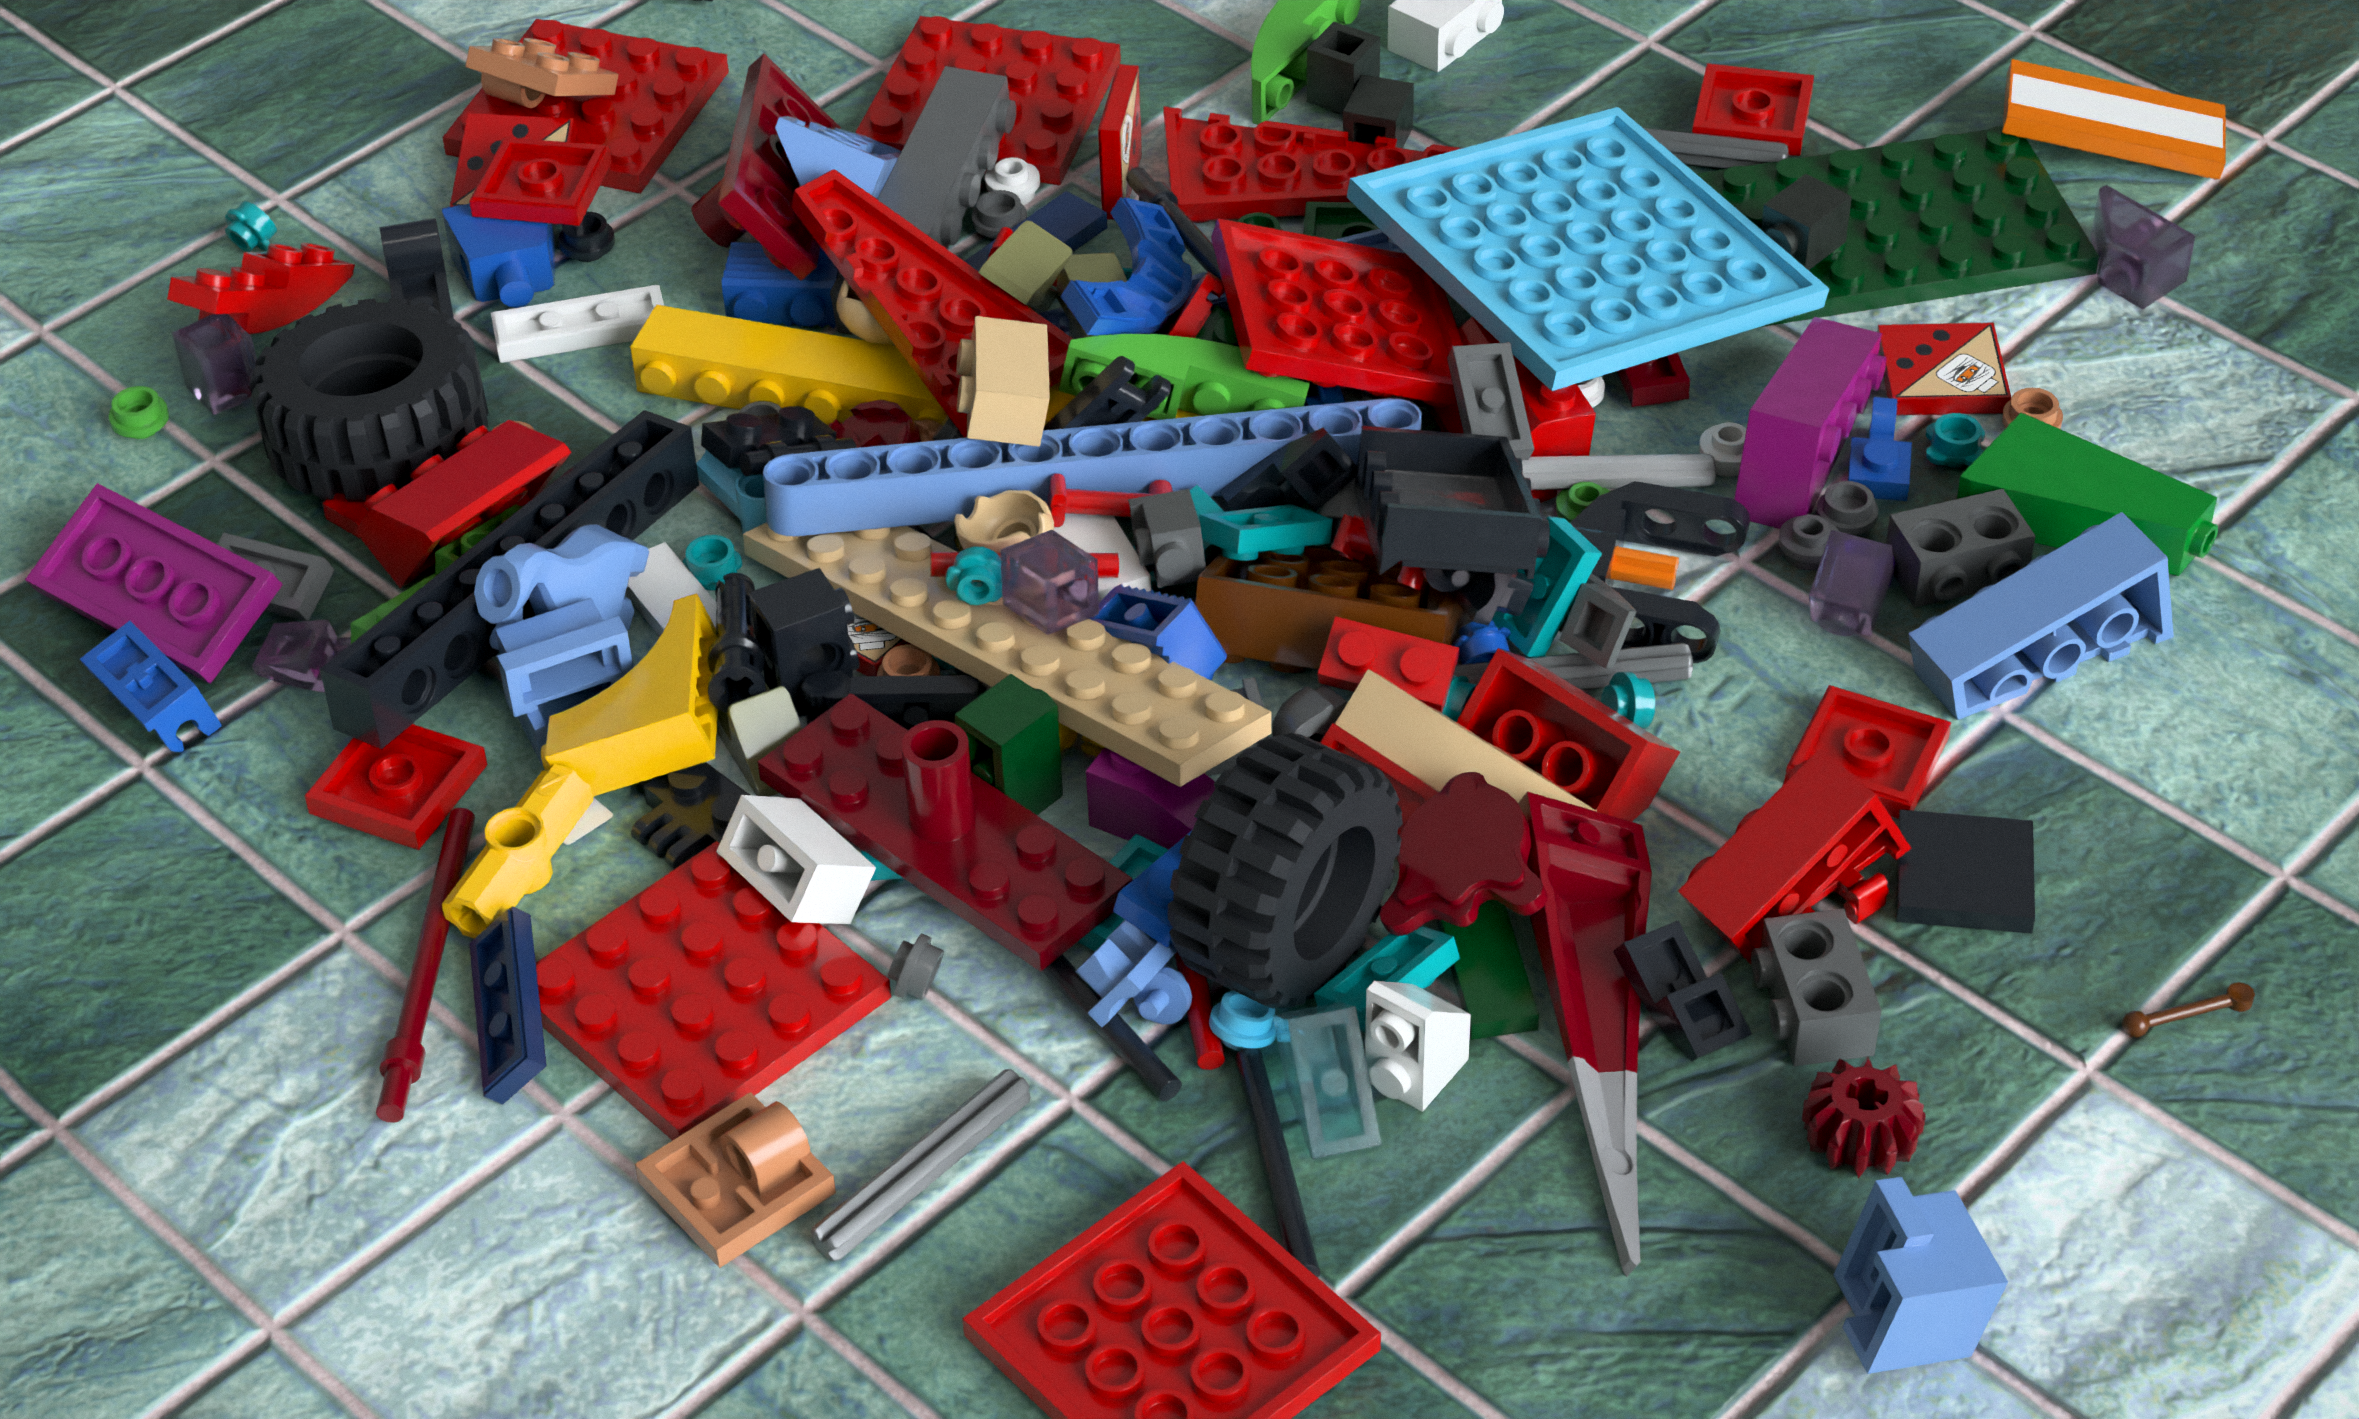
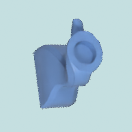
M594 524L576 528L554 549H545L536 544L526 543L515 546L502 556H493L482 565L476 577L474 591L480 616L490 624L497 623L489 639L491 647L499 650L495 629L523 620V606L528 599L537 616L592 598L603 620L619 616L626 630H630L634 608L631 600L624 596L629 577H637L645 571L649 555L648 548Z

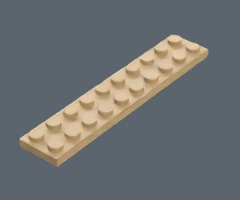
M766 522L743 533L744 553L746 556L787 578L820 567L834 590L842 588L846 592L853 613L992 687L1009 674H1013L1032 688L1043 690L1058 706L1059 723L1179 787L1271 734L1270 710L1244 698L1239 693L1220 686L1189 668L1175 662L1168 664L1159 655L1152 654L1149 648L1144 645L1113 637L1105 630L1101 623L1093 621L1059 604L1057 601L1037 593L1010 577L1004 580L1007 583L1005 594L995 602L969 605L965 601L958 600L956 591H952L947 587L946 577H930V552L957 551L908 526L805 536H784L771 530Z

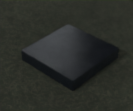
M1912 810L1899 811L1897 827L1912 849L1897 859L1896 922L2032 934L2035 922L2032 820Z

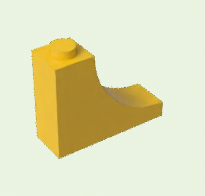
M697 593L673 601L672 612L663 633L647 655L626 675L581 704L549 716L546 744L541 746V760L545 770H549L554 763L574 769L576 774L591 786L594 797L715 759L718 709L710 701L708 695V682L712 673L709 670L707 656L709 647L717 639L716 627Z

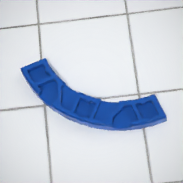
M1120 198L1110 214L1119 225L1129 246L1132 257L1131 277L1126 282L1122 280L1114 282L1071 280L1060 296L1087 335L1151 334L1157 332L1171 323L1188 299L1192 287L1191 266L1182 259V255L1186 250L1184 242L1163 206L1130 198Z

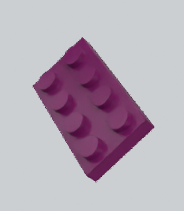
M98 483L25 578V581L37 592L112 632H115L130 620L177 667L209 684L213 682L283 585L272 572Z

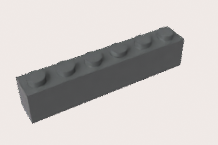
M945 66L877 199L946 249H948L949 245L957 243L961 233L962 218L967 208L974 207L978 200L982 177L986 169L992 170L995 166L999 143L1004 133H1010L1013 129L1016 119V103L1010 100L1007 76ZM839 273L830 290L837 332L854 335L843 324L837 313L838 294L845 280L842 274Z

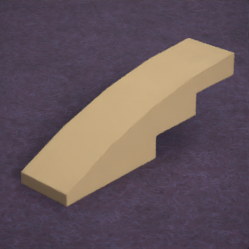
M1369 669L1335 723L1438 791H1441L1445 784L1456 775L1465 772H1477L1484 776L1488 784L1507 792L1517 803L1528 791L1597 812L1594 808L1500 748L1486 742L1438 710L1426 705Z

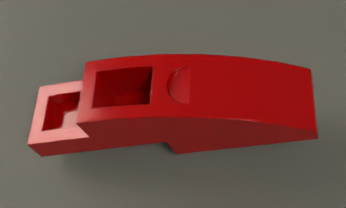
M301 243V247L298 249L287 245L269 244L267 252H244L241 267H231L230 274L215 269L197 268L195 276L171 277L167 300L199 309V321L234 331V326L238 333L243 335L263 333L294 322L319 307L353 276L355 264L335 259V250L323 245Z

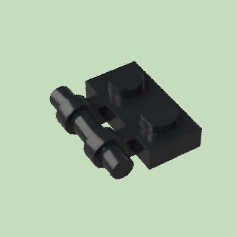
M799 406L784 407L779 410V413L761 416L735 413L727 416L726 420L702 423L701 446L727 468H740L744 476H763L764 466L770 460L782 455L857 448L852 438L836 439V431L815 416L812 410Z

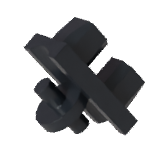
M1422 568L1423 576L1433 588L1440 592H1449L1473 622L1489 626L1496 611L1520 616L1534 586V583L1527 579L1524 573L1520 572L1516 574Z

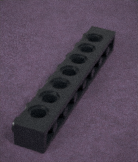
M643 410L320 668L333 729L382 750L499 652V650L493 649L489 642L492 631L497 623L490 624L480 616L474 595L476 577L482 565L493 556H502L515 546L526 543L536 544L545 549H554L572 531L585 525L597 524L622 537L634 540L699 486L691 426ZM529 599L523 606V620L536 616Z

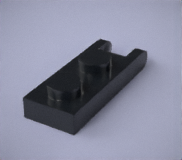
M1119 356L1044 426L1043 431L1141 422L1167 398L1171 390V382L1160 375H1155L1139 388L1127 382L1134 373V362L1124 356Z

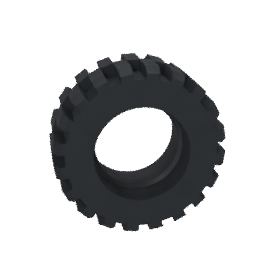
M373 298L358 300L357 305L343 307L341 303L326 308L325 313L315 317L309 314L297 320L295 328L291 330L284 328L273 338L271 347L265 346L250 378L251 398L265 452L270 460L272 469L295 489L306 495L313 491V494L321 500H332L336 493L344 494L348 502H365L366 495H374L390 484H394L397 490L413 481L410 475L422 463L437 454L445 461L459 452L456 446L464 437L482 425H485L486 428L488 426L487 416L489 412L474 342L471 336L461 327L460 323L444 311L439 313L433 306L421 302L413 306L405 299L390 298L388 302L376 303Z
M1289 733L1258 741L1257 747L1248 748L1236 757V765L1231 770H1224L1216 780L1214 792L1208 800L1202 801L1194 816L1197 818V821L1190 835H1185L1179 853L1182 854L1179 868L1173 870L1170 889L1174 892L1173 900L1168 903V920L1173 927L1169 931L1171 940L1183 963L1190 970L1270 1008L1279 1007L1281 1009L1305 1004L1306 1000L1314 999V993L1343 971L1351 955H1357L1366 941L1364 935L1372 922L1375 923L1382 908L1380 903L1385 890L1390 889L1395 871L1392 869L1394 858L1400 853L1402 840L1398 835V828L1403 824L1402 811L1397 804L1399 801L1398 795L1389 779L1385 777L1381 770L1301 734Z

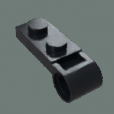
M436 218L379 227L391 297L405 299L413 306H416L419 302L431 305L439 313L444 311L454 319Z

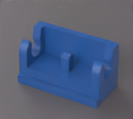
M130 620L80 658L84 667L149 732L154 730L159 739L171 751L182 752L184 750L183 742L176 736V732L179 726L188 720H192V723L207 736H210L222 726L196 685Z

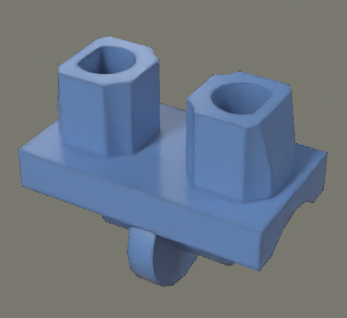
M1124 920L1105 939V942L1075 971L1101 997L1088 1014L1103 1027L1130 998H1134L1135 1005L1139 1009L1141 1016L1147 1020L1162 1025L1173 1024L1181 1020L1191 1007L1192 993L1189 984L1181 972L1164 966L1177 952L1174 945L1171 944L1167 948Z

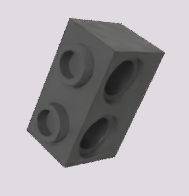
M1999 489L1890 514L1886 548L1893 554L1895 559L1893 575L1915 608L1975 594L1980 589L1994 585L2026 567L2031 562L2035 534L2004 489Z
M1844 908L1764 919L1761 946L1753 948L1751 952L1752 973L1757 988H1767L1770 997L1769 1021L1775 1040H1785L1793 1066L1838 1061L1839 1058L1847 1060L1874 1056L1882 1010Z

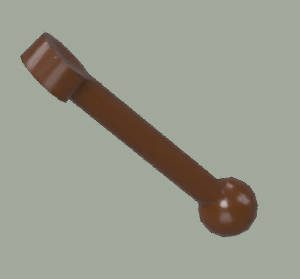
M2233 983L2227 988L2226 994L2149 1014H2144L2141 1011H2130L2122 1019V1028L2131 1037H2141L2146 1034L2149 1027L2227 1007L2234 1011L2244 1012L2252 1007L2255 992L2245 983Z

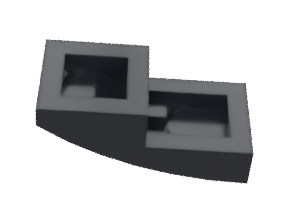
M1321 428L1270 454L1236 478L1220 493L1234 511L1291 504L1302 507L1307 502L1317 511L1356 477L1357 465L1324 428Z
M1679 920L1626 941L1613 951L1626 977L1651 1016L1677 1048L1691 1061H1695L1752 1035L1722 973L1709 978L1706 976Z

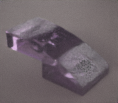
M329 620L274 623L252 667L256 674L261 677L297 688L325 692L320 668L351 644V637L338 638Z

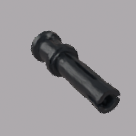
M742 573L724 575L725 584L718 580L715 587L717 639L709 647L707 656L709 670L712 673L708 682V695L713 705L724 713H727V709L731 704L766 692L764 676L761 674L765 664V654L763 646L755 638L749 592L755 590L753 581Z

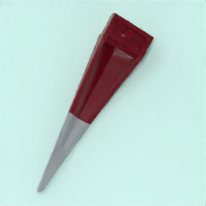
M1527 791L1518 803L1530 826L1531 848L1527 866L1542 881L1548 894L1545 906L1529 916L1621 1267L1626 1277H1628L1640 1263L1636 1129L1641 999L1626 977L1613 951L1624 942L1646 934L1652 870L1643 826Z

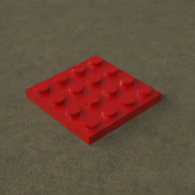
M920 16L855 133L865 135L902 151L945 66L1007 76L1010 100L1016 103V119L1012 131L1004 133L999 143L996 163L1005 158H1020L1038 169L1040 183L1061 186L1114 77L1116 68H1118L1121 62L1120 44L1101 42L1095 38L1080 39L1052 35L1040 30L1024 31L1003 28L991 23L975 24L954 21L942 16Z
M536 18L518 41L519 43L523 44L524 38H533L555 44V53L567 57L568 52H576L600 59L599 68L619 74L615 95L552 96L546 94L536 107L528 108L488 95L481 88L442 137L445 154L459 157L467 113L574 118L578 128L575 143L610 146L612 163L600 186L641 194L728 74L727 54L706 51L699 47H685L658 42L651 38H637L611 33L604 29H590L563 24L556 20Z
M1217 219L1211 240L1245 369L1253 370L1266 377H1278L1281 375L1310 380L1322 387H1335L1338 385L1366 390L1379 397L1395 395L1418 399L1436 407L1457 406L1447 357L1452 346H1463L1445 290L1406 253Z
M717 841L536 962L543 1028L672 1141L751 1092L755 1096L892 998L890 979L820 923L791 922L716 852L720 844Z
M1184 1161L962 1318L964 1336L1051 1419H1292L1381 1350L1380 1331Z

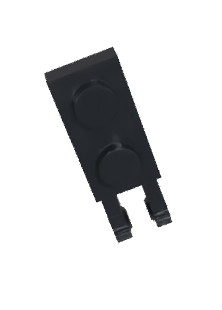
M821 671L820 673L814 672L813 675H808V678L803 679V684H801L803 700H806V704L812 705V707H808V712H806L807 725L850 693L907 730H910L917 724L932 720L948 721L955 724V714L981 696L979 680L971 675L852 676L850 679L841 671H828V673Z

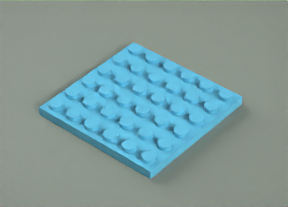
M1619 107L1353 177L1349 181L1346 198L1500 343L1510 342L1512 354L1551 391L1823 308L1829 292V288Z

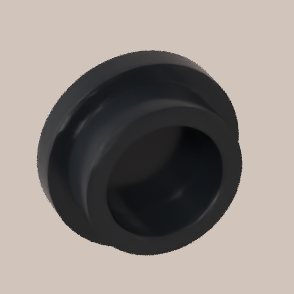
M587 211L580 226L563 224V230L559 234L561 251L566 256L582 262L598 260L607 254L615 244L613 228L607 223L604 216L596 212Z

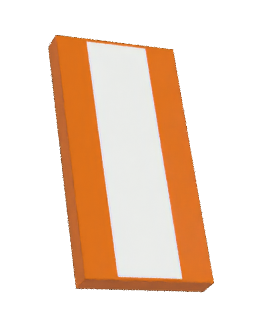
M2011 59L2006 76L2002 127L2004 134L2215 180L2221 178L2226 164V105Z

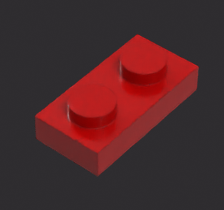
M1335 616L1318 670V683L1355 692L1369 669L1442 713L1459 658V647Z

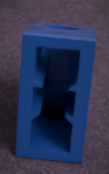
M470 203L442 208L451 258L476 301L486 302L501 299L506 306L519 308L527 305L532 300L534 292L549 290L555 285V234L553 223L472 217Z

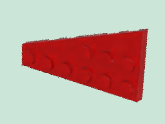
M1163 106L1170 190L1178 199V207L1194 223H1204L1210 220H1217L1218 218L1225 220L1239 219L1246 214L1257 212L1270 214L1274 217L1299 215L1305 217L1306 202H1351L1346 198L1350 178L1462 149L1437 144L1427 147L1424 151L1402 149L1397 147V139L1377 136L1375 145L1348 141V132L1266 120L1255 128L1230 124V115L1210 113L1208 121L1182 118V109Z
M833 169L794 190L793 211L965 438H967V413L957 412L958 387L962 375H957L956 368L960 340H971L975 316L1047 324L1049 388L1061 382L1070 341L1073 339L1072 337L979 274V271L837 170Z

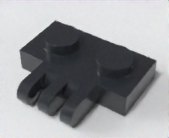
M707 762L655 777L643 785L646 804L653 808V810L635 822L631 830V836L641 845H648L649 851L659 858H665V862L673 869H676L714 842H721L741 795L750 794Z

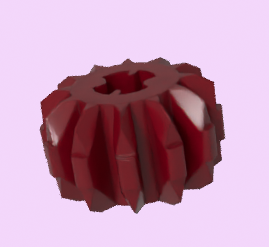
M1869 1056L1866 1057L1860 1067H1853L1839 1058L1832 1069V1073L1817 1072L1815 1080L1811 1083L1808 1099L1804 1100L1802 1121L1804 1122V1129L1808 1131L1807 1140L1809 1141L1810 1151L1827 1153L1826 1158L1828 1159L1830 1170L1844 1163L1852 1165L1858 1179L1869 1166H1873L1888 1176L1896 1161H1910L1911 1155L1916 1151L1919 1134H1922L1924 1130L1926 1114L1923 1112L1924 1104L1919 1102L1920 1095L1917 1092V1082L1900 1080L1897 1064L1884 1070L1874 1068Z

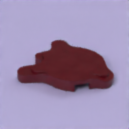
M1465 772L1451 778L1439 793L1427 800L1412 814L1400 833L1402 839L1400 853L1397 856L1399 878L1394 892L1382 906L1379 915L1382 924L1390 934L1403 936L1412 933L1424 923L1433 919L1443 920L1459 927H1467L1475 922L1479 906L1487 900H1497L1523 916L1532 915L1542 909L1547 903L1548 894L1542 881L1527 866L1531 848L1530 826L1517 801L1507 792L1488 784L1480 773Z

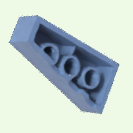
M2121 512L2100 525H2093L2087 528L2077 538L2047 555L2036 557L2021 570L1994 585L1980 589L1972 598L1942 615L1929 618L1919 628L1908 633L1914 672L1949 712L1959 720L2027 694L2033 680L2046 676L2055 682H2059L2076 675L2080 662L2102 655L2107 662H2111L2129 655L2130 643L2148 637L2154 644L2174 637L2168 557Z

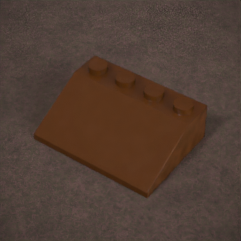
M1315 545L1305 546L1304 553L1299 555L1279 554L1270 550L1261 551L1258 553L1257 559L1248 561L1230 559L1222 556L1220 553L1198 576L1195 606L1227 653V659L1223 663H1241L1245 661V658L1269 661L1271 669L1284 673H1302L1306 671V668L1319 669L1335 616L1452 645L1459 637L1458 631L1462 627L1466 614L1449 592L1436 590L1425 578L1420 591L1397 583L1396 581L1402 568L1400 564H1395L1379 575L1373 556L1365 554L1363 561L1349 560L1339 556V552L1331 548Z

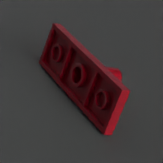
M763 53L748 67L724 177L695 202L691 210L698 226L716 244L729 248L731 247V242H736L746 232H749L762 244L765 255L777 268L781 270L788 269L801 281L817 267L820 245L792 209L794 190L800 187L775 126L779 117L789 116L806 122L804 126L807 128L810 122L818 123L833 130L835 128L840 129L841 127Z
M850 693L758 761L759 776L762 782L786 798L801 799L841 836L1040 972L1114 913L1113 909L1118 893L1133 881L1132 877L972 773L968 737L962 728L948 721H926L907 730Z

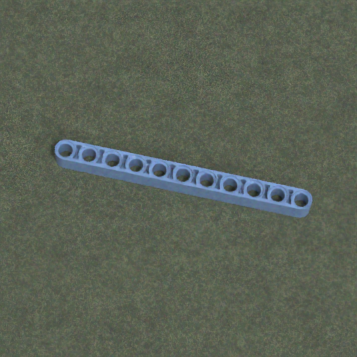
M1388 398L1044 430L1040 447L958 438L787 454L770 460L764 466L763 480L766 521L771 530L784 536H805L952 522L956 514H963L966 519L971 515L977 496L981 495L989 498L1006 490H1028L1048 505L1050 478L1054 474H1062L1065 477L1066 489L1149 494L1148 488L1152 482L1166 480L1172 485L1173 492L1185 489L1191 490L1194 486L1198 485L1209 497L1222 496L1220 492L1255 464L1287 444L1321 428H1324L1357 465L1362 426L1421 430V411L1410 401Z

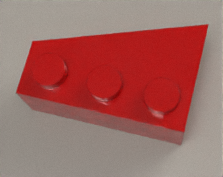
M1820 748L1808 761H1803L1791 769L1785 777L1782 787L1761 808L1754 809L1743 817L1736 828L1735 834L1713 856H1708L1695 865L1688 876L1687 882L1678 892L1697 916L1751 965L1752 949L1761 946L1764 919L1815 912L1811 907L1838 887L1847 893L1857 884L1864 882V877L1859 872L1885 853H1888L1897 860L1912 848L1877 795L1825 750Z

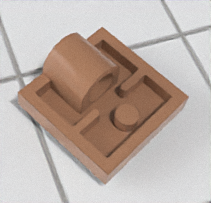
M493 38L492 46H469L466 61L467 68L482 72L481 83L486 94L528 108L536 107L546 94L552 96L615 95L619 75L618 73L599 68L600 59L576 52H568L567 57L555 53V44L533 38H524L523 44L508 39Z
M751 1092L635 1164L638 1183L719 1268L836 1194L834 1175L810 1152L806 1134L793 1113L785 1105L777 1101L765 1107Z

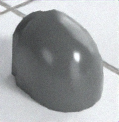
M1321 685L1315 690L1309 686L1304 687L1281 705L1272 722V735L1295 733L1320 743L1332 723H1336L1347 705V701L1326 685Z

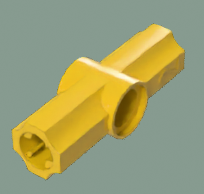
M554 763L549 770H542L514 808L498 812L488 820L485 827L486 846L442 903L445 919L453 923L462 935L475 939L511 906L516 907L524 895L532 894L542 889L550 881L553 874L552 856L593 802L591 786L584 782L574 769Z

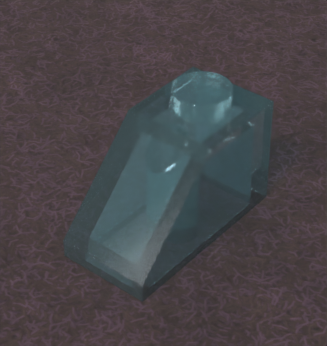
M1336 1002L1273 1015L1285 1084L1310 1157L1316 1159L1381 1145L1356 1006Z

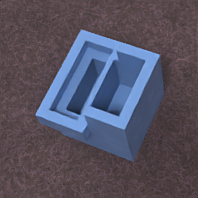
M592 598L495 629L500 652L497 658L506 702L514 718L518 717L543 766L541 746L546 744L549 716L565 711L596 696L634 668L628 632L619 616L603 620Z
M1902 1177L1875 1181L1833 1274L1855 1314V1317L1846 1318L1843 1329L1867 1374L1971 1357L2008 1284V1280L1956 1190L1912 1196Z

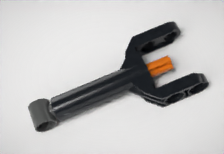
M1355 478L1320 507L1318 514L1333 519L1330 543L1320 544L1319 546L1331 548L1344 514L1352 517L1354 515L1362 517L1354 493ZM1637 481L1598 496L1570 524L1602 553L1592 574L1628 601L1637 611L1634 617L1641 620L1645 625L1640 628H1629L1622 648L1683 642L1689 645L1693 663L1707 661L1713 656L1721 632L1720 624L1713 614L1705 610L1697 602L1612 586L1614 580L1673 590L1676 582L1679 557L1623 548L1624 541L1717 557L1736 551L1743 546L1751 522L1747 509L1738 501L1728 497ZM1400 494V504L1444 507L1446 503ZM1462 505V506L1467 507V508H1469V509L1485 510V509H1483V508H1477V507H1471V506ZM1651 509H1660L1671 514L1676 521L1668 524L1658 523L1650 519L1645 512ZM1722 520L1731 524L1736 531L1730 534H1720L1708 528L1706 522ZM1683 625L1692 626L1703 631L1706 637L1690 639L1681 635L1676 630V627Z

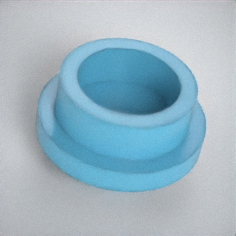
M1236 991L1224 994L1221 1002L1212 1008L1209 1018V1026L1212 1032L1221 1039L1224 1045L1237 1051L1245 1048H1262L1270 1045L1275 1040L1278 1030V1023L1274 1017L1275 1008L1264 1006Z

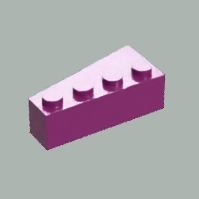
M1814 317L1751 407L1748 417L1734 500L1744 505L1749 512L1751 522L1780 529L1789 519L1812 513L1858 414L1864 413L1871 390L1877 391L1881 385L1887 361L1885 356L1878 355L1882 333Z

